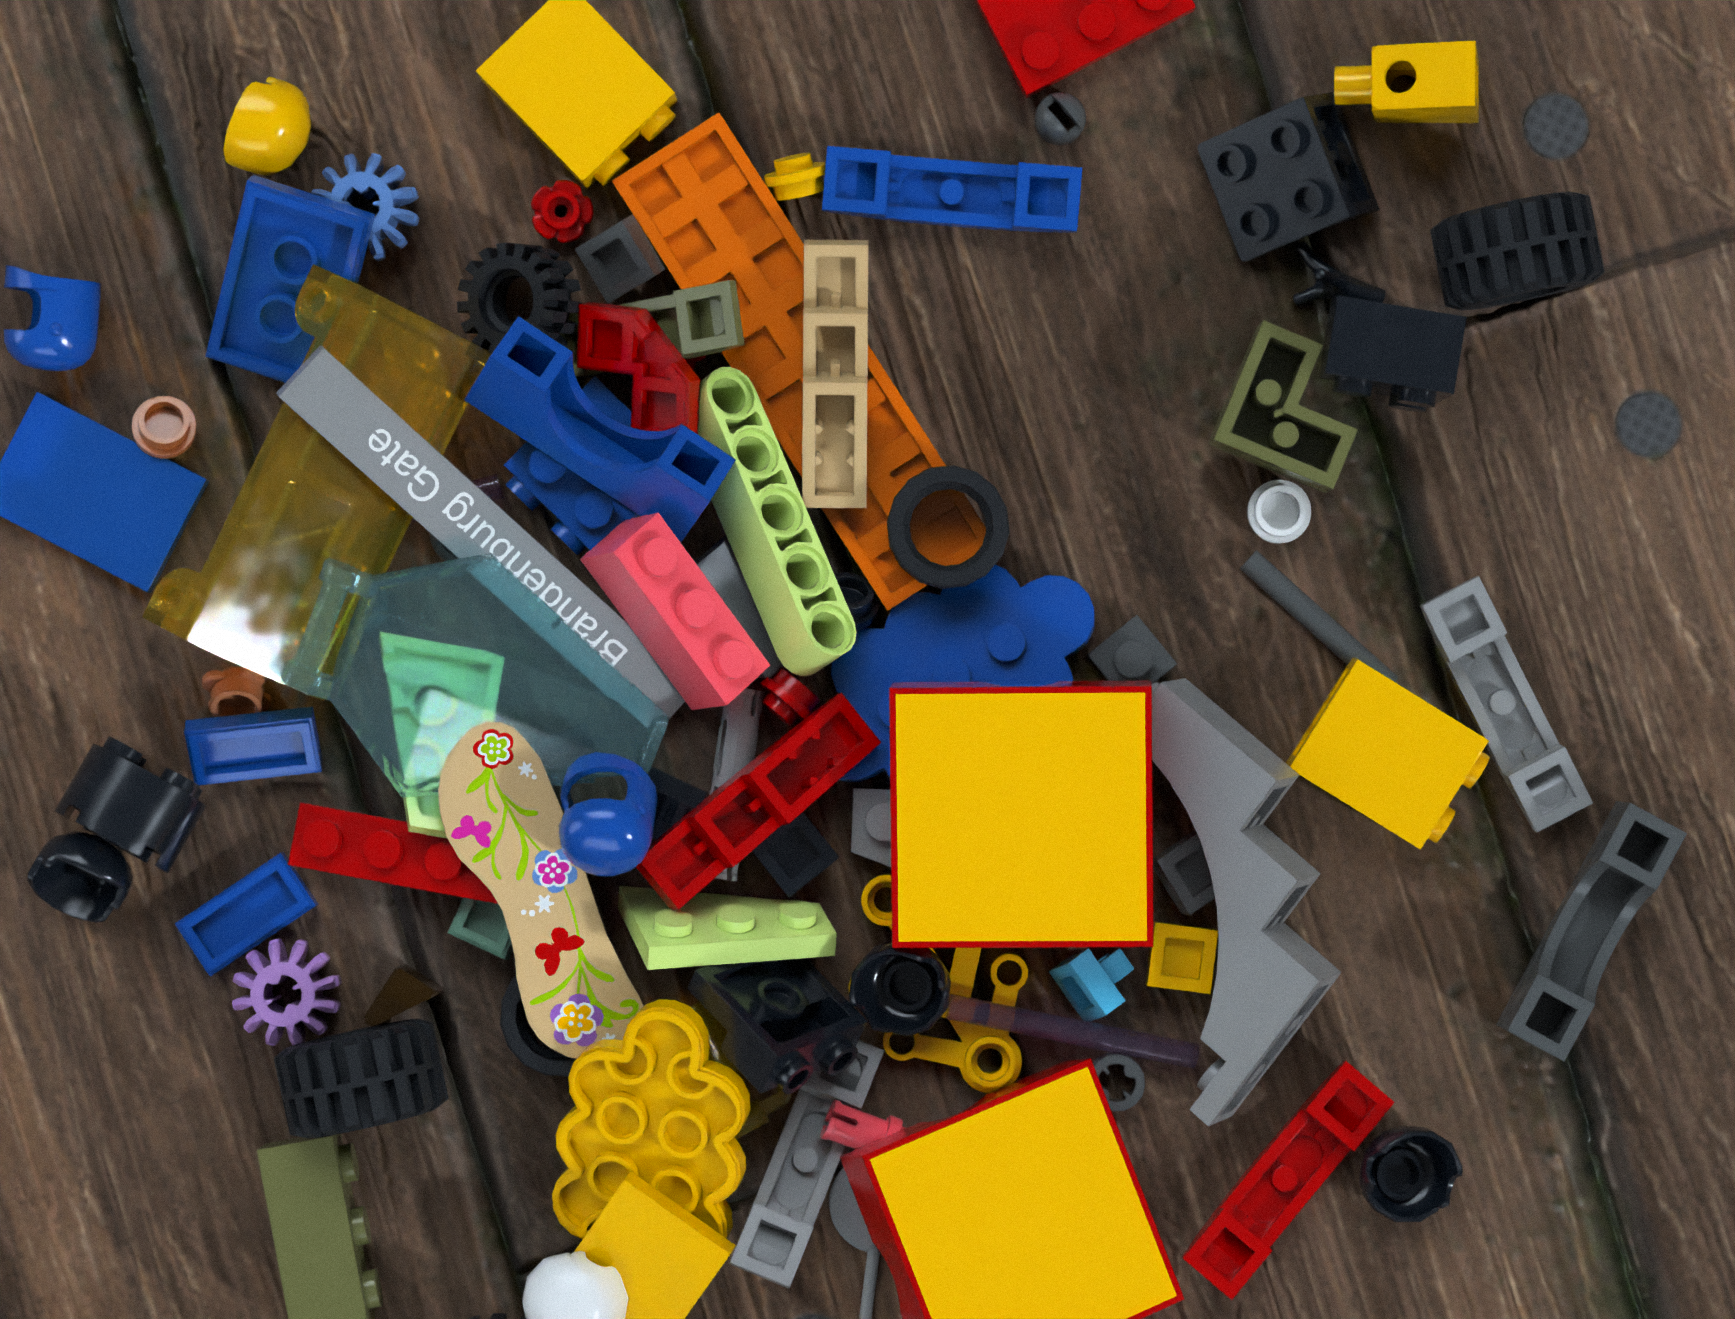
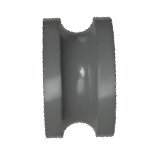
M1120 1052L1105 1053L1093 1062L1098 1078L1102 1071L1109 1075L1110 1072L1107 1067L1113 1064L1122 1065L1124 1075L1133 1078L1132 1089L1130 1092H1127L1123 1088L1121 1091L1124 1097L1120 1099L1109 1098L1107 1088L1102 1086L1111 1111H1125L1136 1105L1142 1097L1145 1088L1144 1073L1139 1064L1129 1055Z

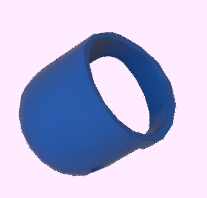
M6 265L4 288L27 292L32 299V319L28 329H4V342L7 351L13 359L22 365L45 371H67L84 365L92 357L96 348L102 284L85 280L45 276L17 266Z
M595 752L580 756L567 768L561 787L560 798L564 814L559 823V839L563 853L573 865L589 874L616 876L629 872L643 861L651 845L657 806L656 786L642 767L616 754ZM596 772H614L623 776L627 781V795L625 800L621 801L599 798L588 799L575 804L571 799L570 790L572 785L579 779Z

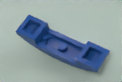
M827 146L822 211L873 219L950 227L1077 233L1083 167L1019 162L1018 165L891 155V151Z

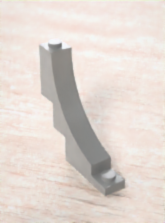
M1183 678L1152 684V760L1172 785L1193 823L1211 873L1217 906L1219 939L1217 974L1210 1010L1200 1039L1221 1058L1214 1062L1200 1078L1197 1087L1203 1092L1189 1109L1209 1127L1234 1115L1342 972L1284 923L1321 874L1263 825L1299 777V774L1190 681Z

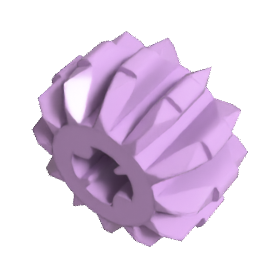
M280 938L269 941L268 952L270 961L259 951H250L246 955V959L257 975L248 972H237L233 977L235 984L251 989L250 995H244L232 1001L233 1009L243 1010L253 1006L256 1012L255 1015L245 1022L244 1029L251 1033L260 1028L264 1022L269 1023L265 1042L271 1046L278 1044L282 1038L284 1027H286L288 1038L292 1045L305 1042L306 1034L303 1023L317 1035L323 1034L328 1029V1026L316 1009L326 1013H336L340 1010L341 1003L335 998L323 996V990L341 985L340 975H330L321 979L317 972L328 964L330 956L326 952H322L309 963L305 962L308 952V941L303 939L295 942L289 959L285 945ZM288 977H291L297 982L293 986V990L301 988V1000H296L284 1008L276 1002L281 998V995L273 996V985L284 982Z

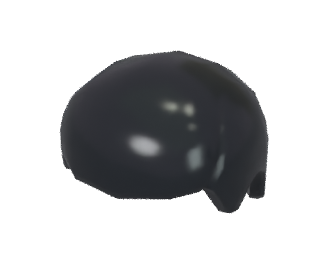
M80 831L69 832L50 839L43 846L27 875V881L35 894L51 907L71 917L94 923L104 922L114 909L117 910L121 907L130 891L133 878L128 862L115 846L98 835Z
M891 941L875 946L852 972L849 992L850 1005L861 1010L873 1030L911 1036L930 1030L949 1007L951 980L944 963L930 948H892Z
M1400 1125L1383 1131L1371 1142L1364 1153L1361 1163L1359 1186L1370 1207L1393 1222H1421L1438 1212L1439 1209L1449 1206L1456 1178L1462 1176L1463 1168L1451 1142L1428 1128Z

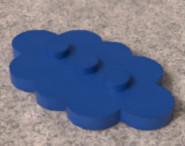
M994 565L986 576L966 587L943 589L941 595L930 592L915 593L890 610L884 629L865 628L857 631L856 641L851 650L832 662L831 676L838 694L842 693L881 743L839 780L843 782H861L878 775L884 770L890 777L889 687L893 682H987L1000 686H1043L1058 681H1074L1066 660L1080 651L1088 643L1093 633L1095 610L1089 594L1078 582L1064 576L1046 575L1020 587L1006 569Z

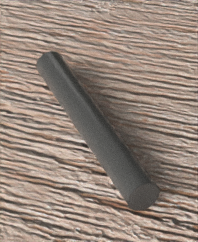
M1257 550L1239 568L1346 665L1349 664L1353 657L1357 658L1396 682L1398 676Z

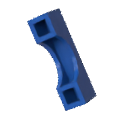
M519 316L489 357L464 399L638 515L644 516L659 512L680 542L683 541L709 504L736 459L683 424L663 431H644L626 426L603 413L585 395L577 381L573 368V352Z

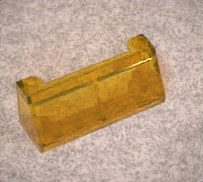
M313 264L295 304V316L298 325L304 332L315 337L303 363L322 345L443 455L468 405V402L464 399L492 353L359 284ZM283 402L201 573L189 568H178L165 575L157 585L142 618L190 643L324 701L413 517L291 407Z

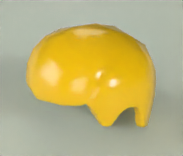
M273 77L266 79V82L270 84L252 82L245 88L229 122L223 147L226 163L245 171L266 176L274 175L293 164L306 147L311 129L309 105L303 92L297 86Z

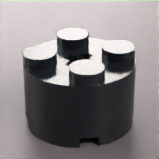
M108 736L103 747L92 744L57 805L55 812L69 820L74 810H78L80 814L75 822L83 825V829L104 838L112 845L146 863L153 852L160 855L155 866L159 870L169 873L206 808V805L198 800L203 790L195 782L167 767L161 777L143 769L147 761L142 757L143 755Z

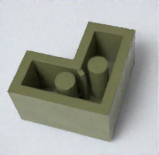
M1263 320L1255 329L1208 445L1323 493L1333 490L1358 429L1299 405L1323 345Z

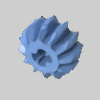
M372 153L367 161L365 172H362L356 156L348 154L344 157V165L348 175L341 178L333 168L328 166L322 171V174L334 186L332 191L313 189L311 193L352 206V202L359 195L370 200L377 194L380 201L373 202V205L379 212L374 218L368 246L373 258L376 261H382L386 258V251L382 243L383 239L388 237L395 246L401 249L407 245L408 241L395 228L398 223L407 226H417L419 216L410 210L400 209V206L413 203L419 198V195L414 187L396 189L406 175V172L400 165L391 167L382 175L384 168L383 158L379 154Z

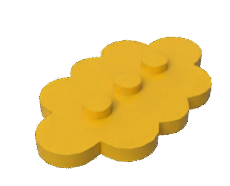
M659 999L648 1003L630 1020L623 1040L603 1039L592 1043L573 1062L568 1076L569 1093L576 1106L565 1115L559 1123L555 1134L556 1148L568 1168L561 1174L555 1184L552 1201L553 1210L559 1223L569 1233L583 1239L630 1171L726 1239L729 1238L733 1221L732 1210L726 1199L738 1188L746 1171V1156L735 1136L740 1132L751 1109L750 1093L743 1079L732 1068L716 1061L708 1060L710 1051L709 1031L702 1017L690 1006L677 1000Z

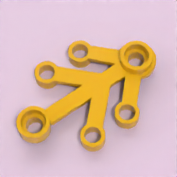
M882 874L872 878L865 885L861 896V905L869 920L880 926H889L892 931V911H881L874 903V896L879 889L884 887L891 888V874ZM955 948L949 974L951 980L949 1007L941 1017L947 1018L962 1041L918 1033L913 1035V1047L908 1052L899 1053L894 1051L889 1043L893 1033L884 1032L883 1047L885 1052L897 1061H907L914 1057L959 1067L963 1079L968 1085L980 1092L990 1093L1014 1083L1021 1071V1051L1017 1043L1009 1036L1018 990L1025 985L1028 979V967L1025 961L1015 953H1002L992 961L990 978L995 985L985 1026L983 1027L969 1005L981 948ZM1007 960L1015 961L1021 967V976L1013 984H1004L997 977L998 966ZM850 978L849 985H848V990H849V992H850L851 978ZM985 1049H995L1002 1055V1064L996 1071L986 1072L978 1066V1056Z

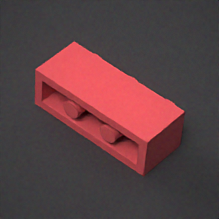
M659 512L624 520L580 559L691 710L727 706L770 666L769 662Z

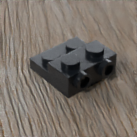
M807 958L708 965L695 970L687 988L728 1031L720 1051L760 1093L779 1087L785 1094H791L801 1088L813 1072L824 1069L830 1076L841 1073L856 1058L858 1053L856 1044L868 1022Z

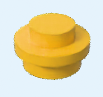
M809 152L794 154L774 160L775 171L764 175L766 186L773 187L776 201L801 198L824 190L822 175H825L826 162L813 163L811 153Z

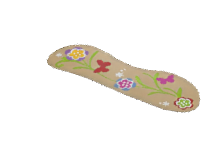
M490 721L476 725L459 739L448 754L441 770L438 799L439 812L446 837L458 858L485 884L502 909L515 956L516 979L529 1025L536 1036L548 1047L567 1057L577 1059L592 1043L603 1039L623 1040L628 1023L643 1007V1004L606 934L586 873L573 865L563 853L559 839V823L562 819L563 811L541 758L514 727L502 722Z

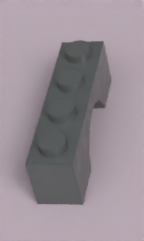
M1615 802L1496 1026L1565 1062L1595 1006L1598 985L1614 948L1638 909L1658 889L1687 835L1686 832L1630 802Z

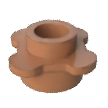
M231 667L222 672L211 670L202 677V687L209 691L211 696L208 702V709L214 717L265 712L271 706V696L265 693L262 684L265 682V673L257 667Z

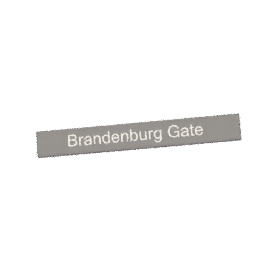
M322 345L311 354L276 392L279 398L654 734L682 706L685 700L627 622Z

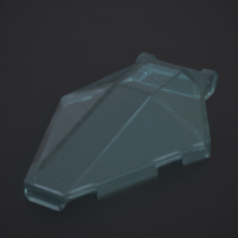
M492 553L376 575L360 571L349 564L335 559H325L318 577L323 581V585L294 661H286L279 680L293 689L331 701L402 798L438 795L440 774L448 754L470 728L486 721L502 722L514 727L541 758L552 786L562 785L567 768L580 756L595 752L616 754L635 762L647 774L649 773L668 725L666 713ZM347 592L361 597L338 653L333 675H329L319 671L318 668ZM596 772L582 777L575 784L595 783V778L621 775L614 772Z

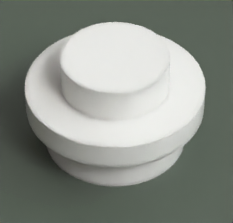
M1287 480L1266 482L1258 487L1249 499L1247 506L1248 522L1255 534L1267 542L1282 544L1293 541L1302 535L1309 525L1311 519L1309 498L1303 489L1293 482Z

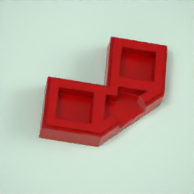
M595 302L579 304L577 368L633 375L631 427L644 431H663L683 424L698 434L700 378L648 310L645 308Z

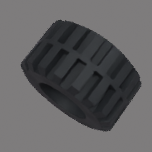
M1558 192L1511 200L1453 215L1430 229L1445 307L1464 311L1535 299L1588 285L1605 273L1589 195L1577 192Z
M421 1019L391 1022L318 1038L287 1047L274 1057L290 1135L302 1138L342 1134L411 1118L433 1111L449 1099L433 1022Z

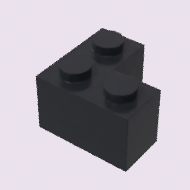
M1337 296L1330 303L1318 378L1333 380L1332 391L1337 393L1371 397L1372 387H1375L1374 394L1390 396L1389 407L1406 411L1426 412L1427 407L1433 408L1435 404L1454 394L1467 317Z

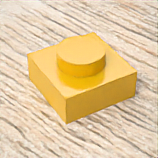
M1153 921L1154 947H1150L1145 985L1211 994L1218 930Z

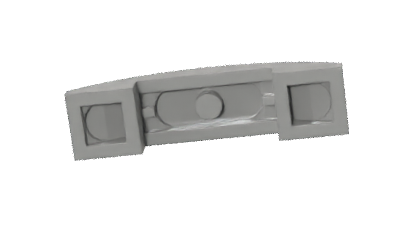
M1475 576L1421 604L1420 607L1458 693L1479 734L1489 740L1486 747L1534 832L1537 833L1593 804L1566 748L1559 744L1505 637L1507 631L1480 577Z
M858 1040L856 1044L858 1049L857 1056L844 1071L835 1076H830L824 1069L813 1072L808 1081L799 1089L730 1260V1265L788 1289L790 1288L840 1161V1156H842L845 1148L842 1144L820 1138L822 1126L828 1125V1122L824 1121L826 1114L835 1099L855 1109H862L885 1050Z

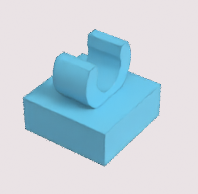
M1088 948L1066 958L1051 969L1049 973L1086 1024L1108 1015L1126 1001L1114 984L1133 971L1134 967L1120 948L1111 954L1106 953L1098 960Z

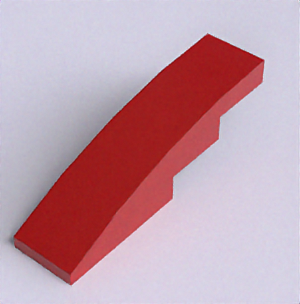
M842 693L835 695L734 774L650 845L646 857L636 868L669 909L679 910L723 870L737 865L777 828L791 823L875 749L881 741Z

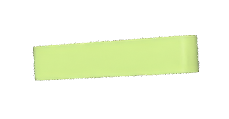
M720 367L700 381L698 435L736 459L711 500L777 657L782 665L791 673L799 676H811L851 650L856 641L857 631L855 622L754 385L749 377L740 370L732 367Z

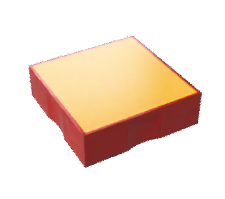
M1151 680L1058 681L1043 686H1000L987 682H893L889 687L892 948L1154 947Z
M1091 1058L1063 1061L990 1092L969 1108L955 1115L939 1120L917 1123L840 1156L872 1242L885 1259L893 1276L902 1319H1142L1185 1300Z

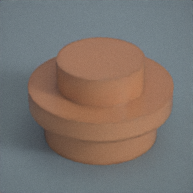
M157 396L143 402L135 411L132 419V435L137 446L144 453L160 459L174 458L184 453L192 445L196 436V419L190 407L180 399L171 396Z

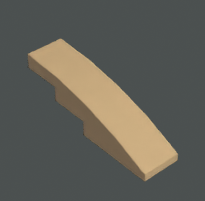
M804 240L802 499L806 508H867L868 240Z

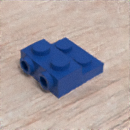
M594 376L582 388L585 395L603 413L631 427V411ZM526 442L504 464L514 475L505 485L532 511L540 503L546 506L559 519L551 530L576 555H579L586 547L591 550L624 520L639 516L529 442Z

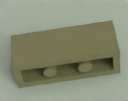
M342 1134L317 1138L298 1137L267 1143L257 1149L288 1319H375L374 1308L383 1306V1294L377 1269L367 1270L363 1245L371 1243V1230L365 1206L355 1207L351 1182L359 1181V1166L353 1143L343 1144Z

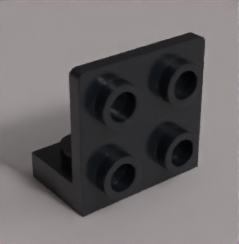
M1334 92L1301 97L1198 145L1199 155L1239 258L1242 261L1253 260L1329 226L1357 220L1380 210L1339 105H1335Z

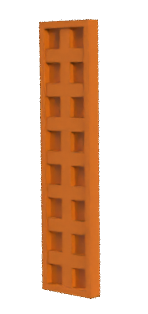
M718 112L612 180V183L680 289L736 280L745 345L725 350L721 353L730 367L740 370L751 380L779 444L802 478L804 243ZM868 345L867 508L821 509L874 589L881 603L889 611L928 586L918 582L903 570L889 547L887 520L893 499L910 478L929 468L946 465ZM952 489L935 491L924 497L913 510L910 520L911 540L917 551L930 562L944 566L961 564L972 558L982 546L986 534L985 525L965 494Z

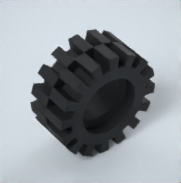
M499 243L496 244L497 248L487 247L479 252L483 261L471 260L465 270L474 277L472 280L460 279L458 290L468 292V301H458L457 311L458 313H469L470 319L461 323L465 334H477L471 342L475 347L488 350L487 355L491 356L512 326L506 310V295L511 283L518 277H523L529 282L533 293V308L527 322L561 345L565 346L567 344L560 333L574 334L578 326L577 323L568 318L570 312L579 313V304H582V302L571 301L570 293L581 291L579 280L565 279V276L574 269L568 261L557 260L560 255L553 249L542 248L539 245Z

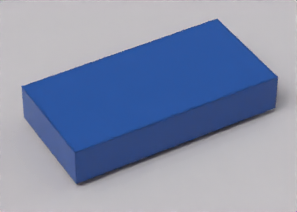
M313 706L186 720L184 735L193 779L198 785L322 772L323 758Z
M280 852L175 923L209 976L215 975L319 905L295 868L288 865L289 859L284 852Z

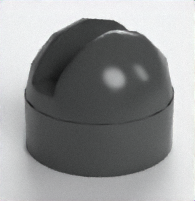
M1064 92L1053 93L1045 97L1038 105L1035 113V127L1038 134L1043 140L1053 145L1061 146L1074 142L1081 135L1086 123V112L1082 103L1075 96ZM1054 102L1059 105L1075 124L1068 132L1048 109Z

